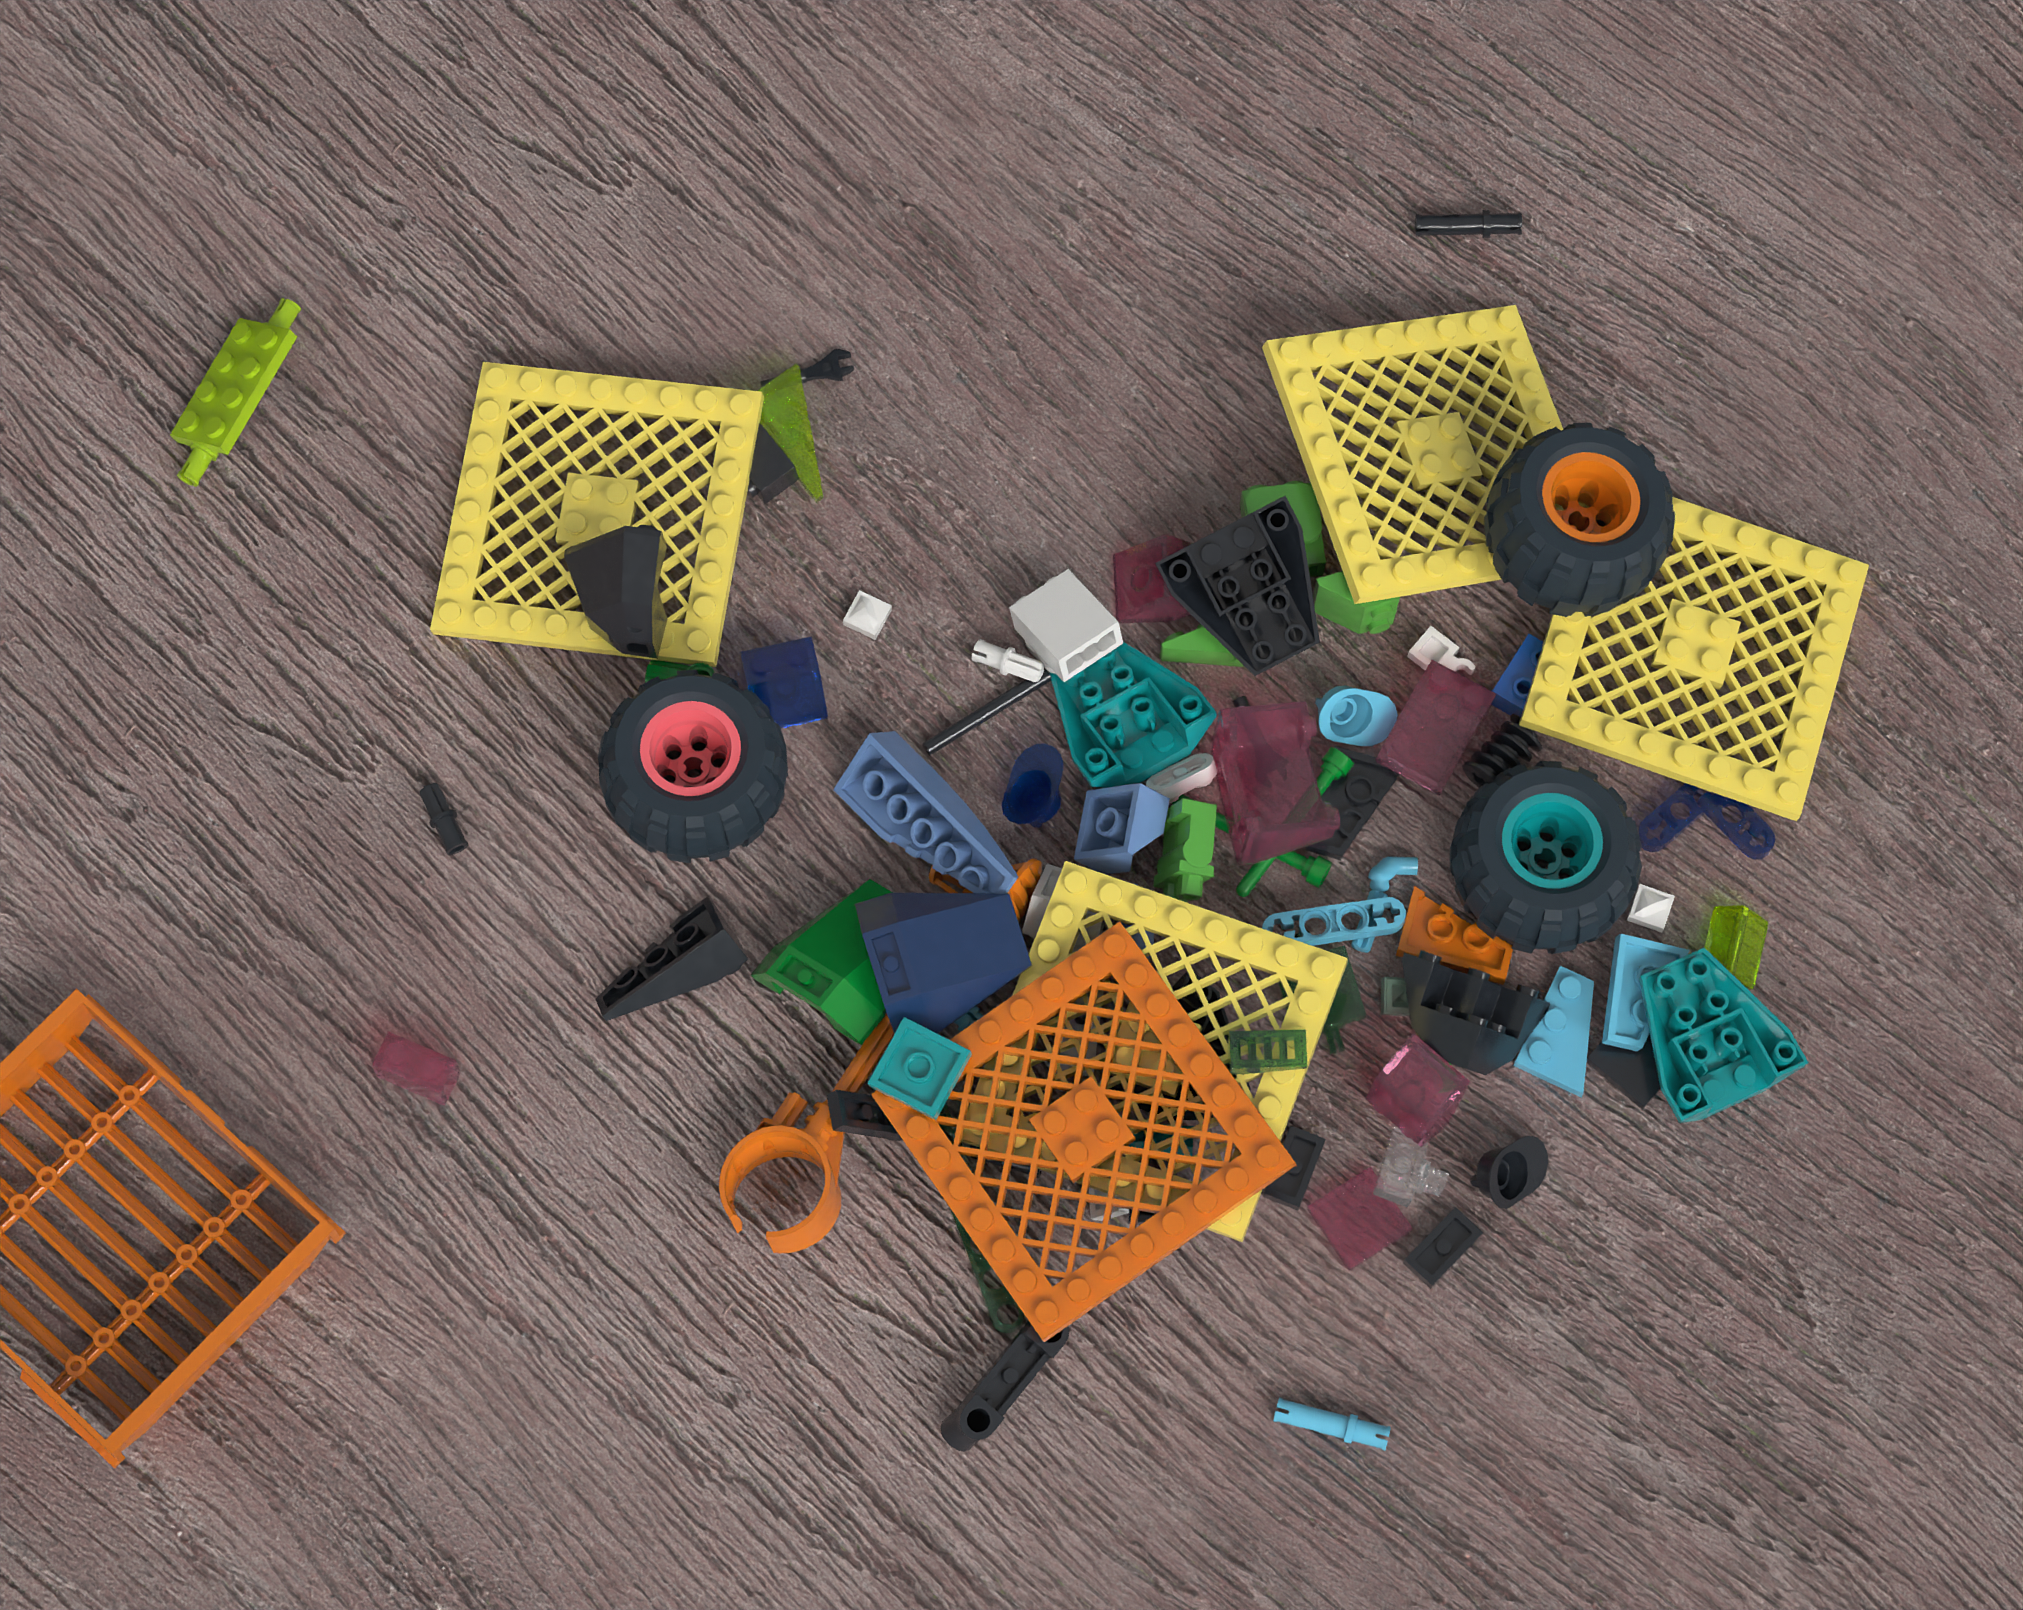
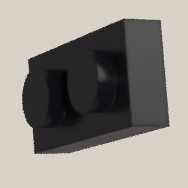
M1290 1126L1283 1146L1295 1161L1296 1166L1269 1184L1263 1197L1299 1210L1326 1139Z
M1455 1207L1406 1257L1403 1264L1431 1289L1477 1242L1483 1232Z

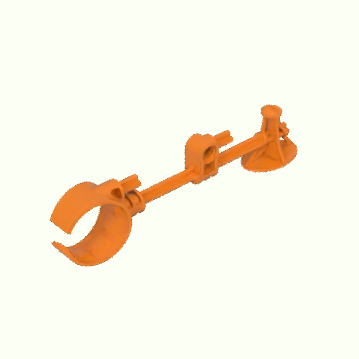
M1036 858L1011 865L1017 871L1018 878L1007 894H1010L1018 923L1026 914L1032 894L1041 877L1042 862ZM931 865L929 870L930 883L947 893H958L942 882L944 879L963 889L962 893H973L961 886L957 879L948 874H941L933 869V865ZM887 1012L882 1021L865 1040L833 1091L859 1092L894 1036ZM789 1092L773 1118H763L754 1132L745 1136L732 1148L722 1166L719 1178L720 1199L737 1234L742 1231V1221L735 1210L734 1199L740 1183L751 1170L764 1162L782 1157L801 1158L814 1163L822 1169L825 1175L824 1190L811 1214L791 1228L766 1232V1239L773 1253H792L814 1245L828 1234L839 1216L841 1189L838 1178L845 1132L833 1131L828 1100L823 1103L816 1102L813 1106L815 1113L807 1115L804 1119L805 1128L797 1129L794 1128V1125L807 1107L808 1101L802 1099L795 1092Z

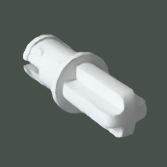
M979 639L973 650L979 652L978 654L972 653V661L999 669L1002 675L1010 673L1032 682H1038L1043 675L1044 664L1041 661L1018 654L1015 648L1009 647L1004 649L982 639Z

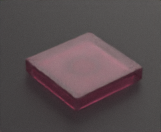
M1371 1167L1307 1207L1308 1212L1348 1271L1412 1232L1413 1229Z

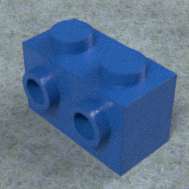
M1531 634L1527 635L1492 690L1488 701L1489 704L1508 715L1516 714L1520 717L1522 716L1542 651L1543 641Z

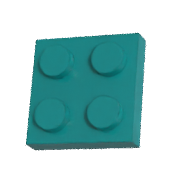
M904 1017L868 1081V1085L904 1105L937 1120L967 1065L972 1052Z

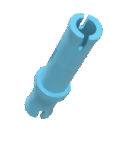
M1279 1397L1277 1408L1288 1410L1289 1413L1285 1414L1275 1411L1273 1422H1281L1342 1438L1344 1442L1350 1444L1353 1441L1386 1450L1388 1440L1377 1438L1375 1435L1380 1434L1389 1437L1391 1426L1358 1419L1357 1415L1350 1414V1416Z

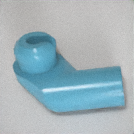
M1395 856L1383 858L1369 872L1368 878L1371 879L1370 888L1385 892L1389 889V880L1395 875H1417L1418 858Z

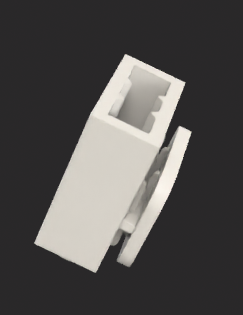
M1069 569L1058 576L1050 578L1043 586L1029 595L1021 597L1015 604L1009 607L1014 628L1024 638L1027 649L1038 661L1044 664V667L1049 672L1056 673L1063 682L1123 644L1118 621Z

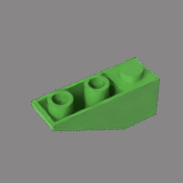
M1201 624L1197 626L1196 630L1186 634L1184 632L1171 634L1164 640V643H1161L1159 655L1161 661L1244 667Z

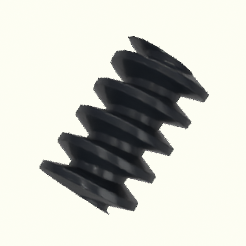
M1516 714L1510 715V721H1505L1501 725L1500 731H1496L1491 735V741L1483 743L1481 751H1476L1471 756V761H1467L1462 765L1465 775L1478 788L1486 783H1492L1501 772L1520 765L1519 758L1530 762L1533 757L1528 750L1529 747L1537 752L1543 749L1534 730L1519 726L1520 716Z

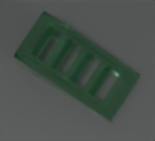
M1306 1029L1229 1031V1072L1231 1074H1252L1306 1069L1308 1067ZM1294 1040L1295 1059H1288L1287 1041ZM1271 1042L1279 1043V1059H1272ZM1263 1043L1264 1060H1257L1256 1044ZM1240 1045L1248 1046V1060H1241Z

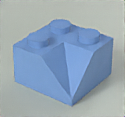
M1142 783L1086 791L1074 860L1105 875L1129 872L1131 870L1133 854L1164 833L1170 798Z

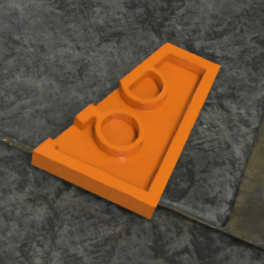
M1414 886L1396 956L1403 957L1404 953L1418 957L1420 950L1442 957L1440 965L1467 974L1469 967L1491 974L1490 982L1504 985L1513 949H1511L1512 945L1497 936L1492 939L1479 929L1476 923L1471 925L1453 914L1454 910L1444 903L1440 906L1425 896L1426 892Z

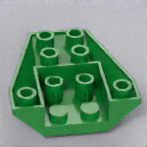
M871 879L867 880L775 945L752 972L751 976L779 995L785 989L824 1013L834 1029L862 1045L885 1017L886 1009L863 939L855 904L893 892Z

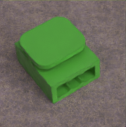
M1290 481L1283 485L1275 486L1254 485L1247 490H1242L1240 500L1242 517L1286 496L1303 530L1310 577L1323 576L1326 558L1321 534L1322 521L1319 504L1311 483Z

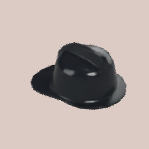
M1527 1135L1504 1148L1492 1149L1484 1153L1477 1165L1476 1174L1470 1178V1184L1479 1188V1191L1484 1196L1491 1198L1498 1208L1508 1209L1518 1201L1533 1193L1546 1176L1548 1152L1544 1143L1537 1137Z

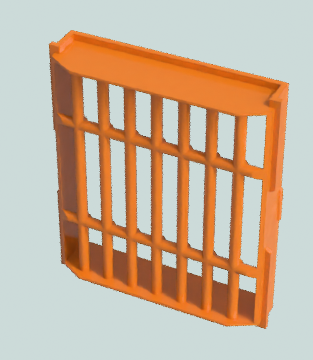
M76 988L0 1063V1117L15 1104L64 1150V1153L50 1167L46 1166L0 1123V1144L37 1179L22 1194H19L0 1176V1197L9 1205L0 1215V1251L74 1320L93 1341L79 1355H75L0 1284V1305L65 1366V1370L48 1385L1 1339L0 1349L22 1369L20 1379L115 1469L126 1458L121 1452L145 1434L311 1265L329 1240L336 1244L346 1233L253 1146L247 1147L224 1126L225 1121L192 1090H185L180 1085V1078L92 996L88 994L85 997ZM92 1019L98 1022L148 1069L133 1085H128L79 1039ZM68 1051L76 1056L119 1097L105 1112H101L53 1067ZM41 1077L91 1123V1126L78 1139H73L25 1094ZM158 1080L168 1087L259 1172L244 1190L238 1188L142 1098ZM130 1108L231 1201L217 1217H213L115 1125ZM103 1135L203 1228V1231L190 1244H185L87 1152ZM75 1162L176 1256L162 1272H158L60 1179ZM270 1184L316 1225L300 1243L296 1242L254 1202ZM48 1189L148 1283V1286L134 1300L130 1299L32 1206ZM242 1212L288 1254L272 1271L226 1229ZM20 1217L121 1311L106 1328L99 1324L5 1234ZM214 1240L223 1246L261 1282L245 1299L199 1257ZM187 1267L233 1309L218 1326L211 1322L172 1285L173 1281ZM160 1295L206 1337L190 1355L144 1312ZM132 1323L178 1365L163 1382L157 1379L116 1340ZM104 1351L115 1359L150 1393L135 1410L127 1405L89 1368ZM76 1379L84 1384L123 1422L106 1440L60 1397Z

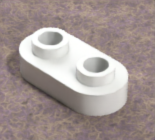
M1207 753L1195 754L1151 776L1147 780L1146 786L1170 798L1169 803L1178 800L1180 795L1194 788H1201L1210 784L1218 770L1212 755Z

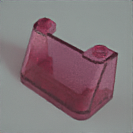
M1306 701L1219 710L1212 737L1211 754L1218 770L1216 779L1235 859L1239 866L1257 864L1333 837L1335 830H1338L1340 827L1338 809L1332 808L1329 801L1322 802L1309 752L1311 737L1316 736V720L1314 715H1309Z

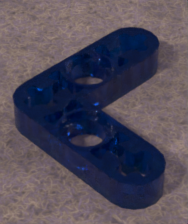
M1687 783L1644 818L1638 827L1641 848L1649 852H1659L1703 814H1706L1742 853L1749 858L1762 859L1768 856L1776 840L1771 827L1748 804L1713 792L1712 794L1710 792L1704 793L1696 802L1693 797L1700 788ZM1675 803L1685 804L1690 809V816L1683 820L1675 818L1670 811L1671 805ZM1728 806L1736 807L1741 812L1742 820L1738 823H1729L1724 819L1722 810ZM1665 820L1667 826L1662 830L1659 836L1660 840L1656 837L1651 840L1646 837L1649 831L1648 828L1653 831ZM1747 821H1749L1751 825L1748 831L1745 829L1743 834L1740 835L1738 831L1742 830ZM1752 835L1755 838L1760 835L1765 838L1762 844L1763 847L1759 844L1753 847L1750 844Z

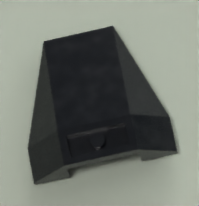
M1286 496L1269 503L1155 563L1171 595L1254 676L1320 643L1303 530Z

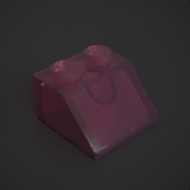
M1164 534L1113 554L1116 620L1119 623L1173 622L1191 615L1171 595L1155 563L1193 543Z
M1413 1033L1375 1078L1366 1100L1377 1112L1383 1114L1395 1124L1406 1137L1412 1139L1422 1148L1449 1124L1470 1081Z

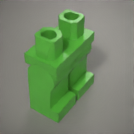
M1182 798L1168 808L1164 828L1163 856L1158 860V874L1154 876L1153 887L1162 888L1163 895L1187 903L1188 900H1198L1202 897L1203 883L1214 877V866L1208 864L1213 857L1217 805Z

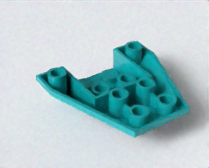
M1125 642L1065 682L1056 673L1050 672L1073 763L1091 787L1109 788L1141 783L1190 755L1217 717L1215 709L1196 686Z
M1705 948L1639 977L1661 1091L1679 1123L1703 1120L1758 1095L1809 1063L1791 1030Z

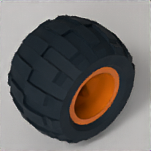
M1573 423L1567 425L1563 430L1554 427L1528 440L1524 444L1523 449L1519 448L1512 453L1500 468L1487 497V513L1484 517L1486 546L1490 553H1494L1493 565L1504 583L1510 582L1518 590L1517 597L1529 605L1533 606L1534 603L1549 608V614L1564 617L1571 616L1575 612H1582L1585 617L1605 613L1615 608L1621 602L1625 604L1644 590L1664 563L1669 546L1673 541L1675 524L1671 486L1665 471H1658L1656 468L1655 456L1643 444L1637 446L1625 438V432L1610 426L1606 430L1593 428L1592 423ZM1578 502L1588 505L1589 508L1580 506ZM1555 504L1562 506L1564 510H1556ZM1596 520L1605 522L1606 526H1599Z

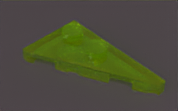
M796 363L758 390L764 395L760 424L795 465L800 483L817 503L823 499V491L800 367Z

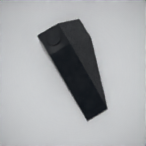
M709 896L679 916L669 926L673 932L660 945L653 942L645 949L647 955L642 963L637 967L631 966L626 968L595 999L606 1021L717 982L726 975H731L738 971L742 964L748 960L740 941Z

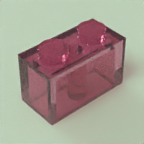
M389 1031L372 1063L378 1078L444 1106L461 1074L456 1060Z

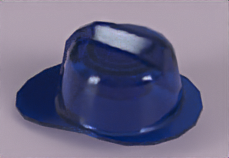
M1046 743L1035 744L1025 749L1017 758L1012 768L1001 805L1004 816L1010 822L1030 824L1032 827L1040 828L1043 823L1052 819L1059 811L1062 801L1059 785L1064 763L1061 754L1054 746Z

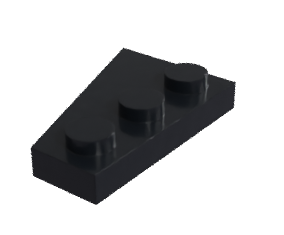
M1334 746V748L1348 756L1354 765L1345 777L1341 776L1338 780L1334 779L1320 797L1305 850L1341 860L1396 782L1405 766Z

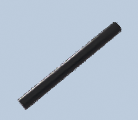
M1044 668L1043 675L1038 682L1026 679L922 743L925 751L930 756L1052 681L1050 674Z

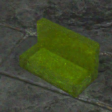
M1745 905L1714 906L1704 948L1748 990H1753L1767 934L1768 921Z

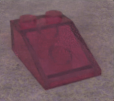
M1431 660L1375 761L1440 796L1488 716L1496 693Z

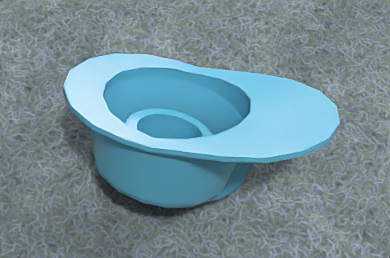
M1346 685L1336 686L1330 689L1322 698H1316L1315 701L1318 707L1320 732L1326 739L1334 742L1357 746H1373L1389 737L1397 723L1398 714L1395 704L1388 696L1379 692L1352 688Z

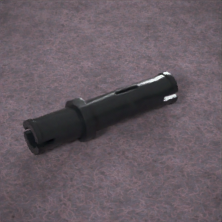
M1482 210V214L1415 215L1416 237L1482 235V238H1490V234L1522 235L1521 212L1490 213V210Z

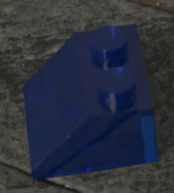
M812 636L740 652L747 690L753 691L770 709V715L781 729L828 719L823 685Z

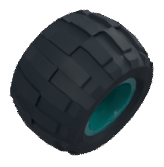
M1539 761L1536 763V766L1529 768L1525 764H1520L1498 774L1492 783H1486L1481 786L1466 803L1456 823L1450 846V871L1456 882L1454 889L1465 912L1467 911L1468 914L1473 913L1478 919V928L1492 939L1497 936L1513 944L1511 949L1530 954L1534 949H1545L1551 954L1574 950L1577 944L1584 943L1585 941L1587 943L1595 941L1609 931L1615 921L1625 913L1638 886L1642 869L1640 860L1642 845L1636 822L1626 814V802L1613 787L1607 789L1598 782L1597 774L1582 767H1579L1578 771L1562 767V762ZM1540 834H1551L1553 841H1543L1540 838ZM1517 842L1526 843L1529 850L1520 851ZM1565 848L1571 849L1575 856L1567 858L1563 856L1561 850ZM1539 859L1549 863L1547 869L1537 865ZM1564 873L1570 877L1559 880L1558 875Z

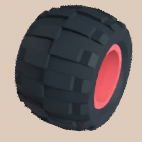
M697 670L676 671L677 676L663 680L657 676L640 685L638 694L633 698H624L610 718L611 725L608 732H604L600 742L598 753L599 782L606 807L619 827L624 828L630 834V839L651 853H656L657 851L666 853L667 858L671 861L691 863L692 858L709 857L711 862L729 857L730 850L739 845L747 847L763 833L764 825L769 818L773 819L777 814L785 795L784 789L788 776L786 744L780 726L770 715V709L753 691L741 690L735 679L714 672L712 676L699 675ZM695 743L707 745L702 751H695L692 748ZM676 750L681 753V756L678 759L672 760L667 757V754L670 751ZM724 759L725 762L720 768H716L712 765L714 760ZM692 769H698L701 775L692 778L688 777L687 772ZM672 775L676 779L673 783H670L663 777Z

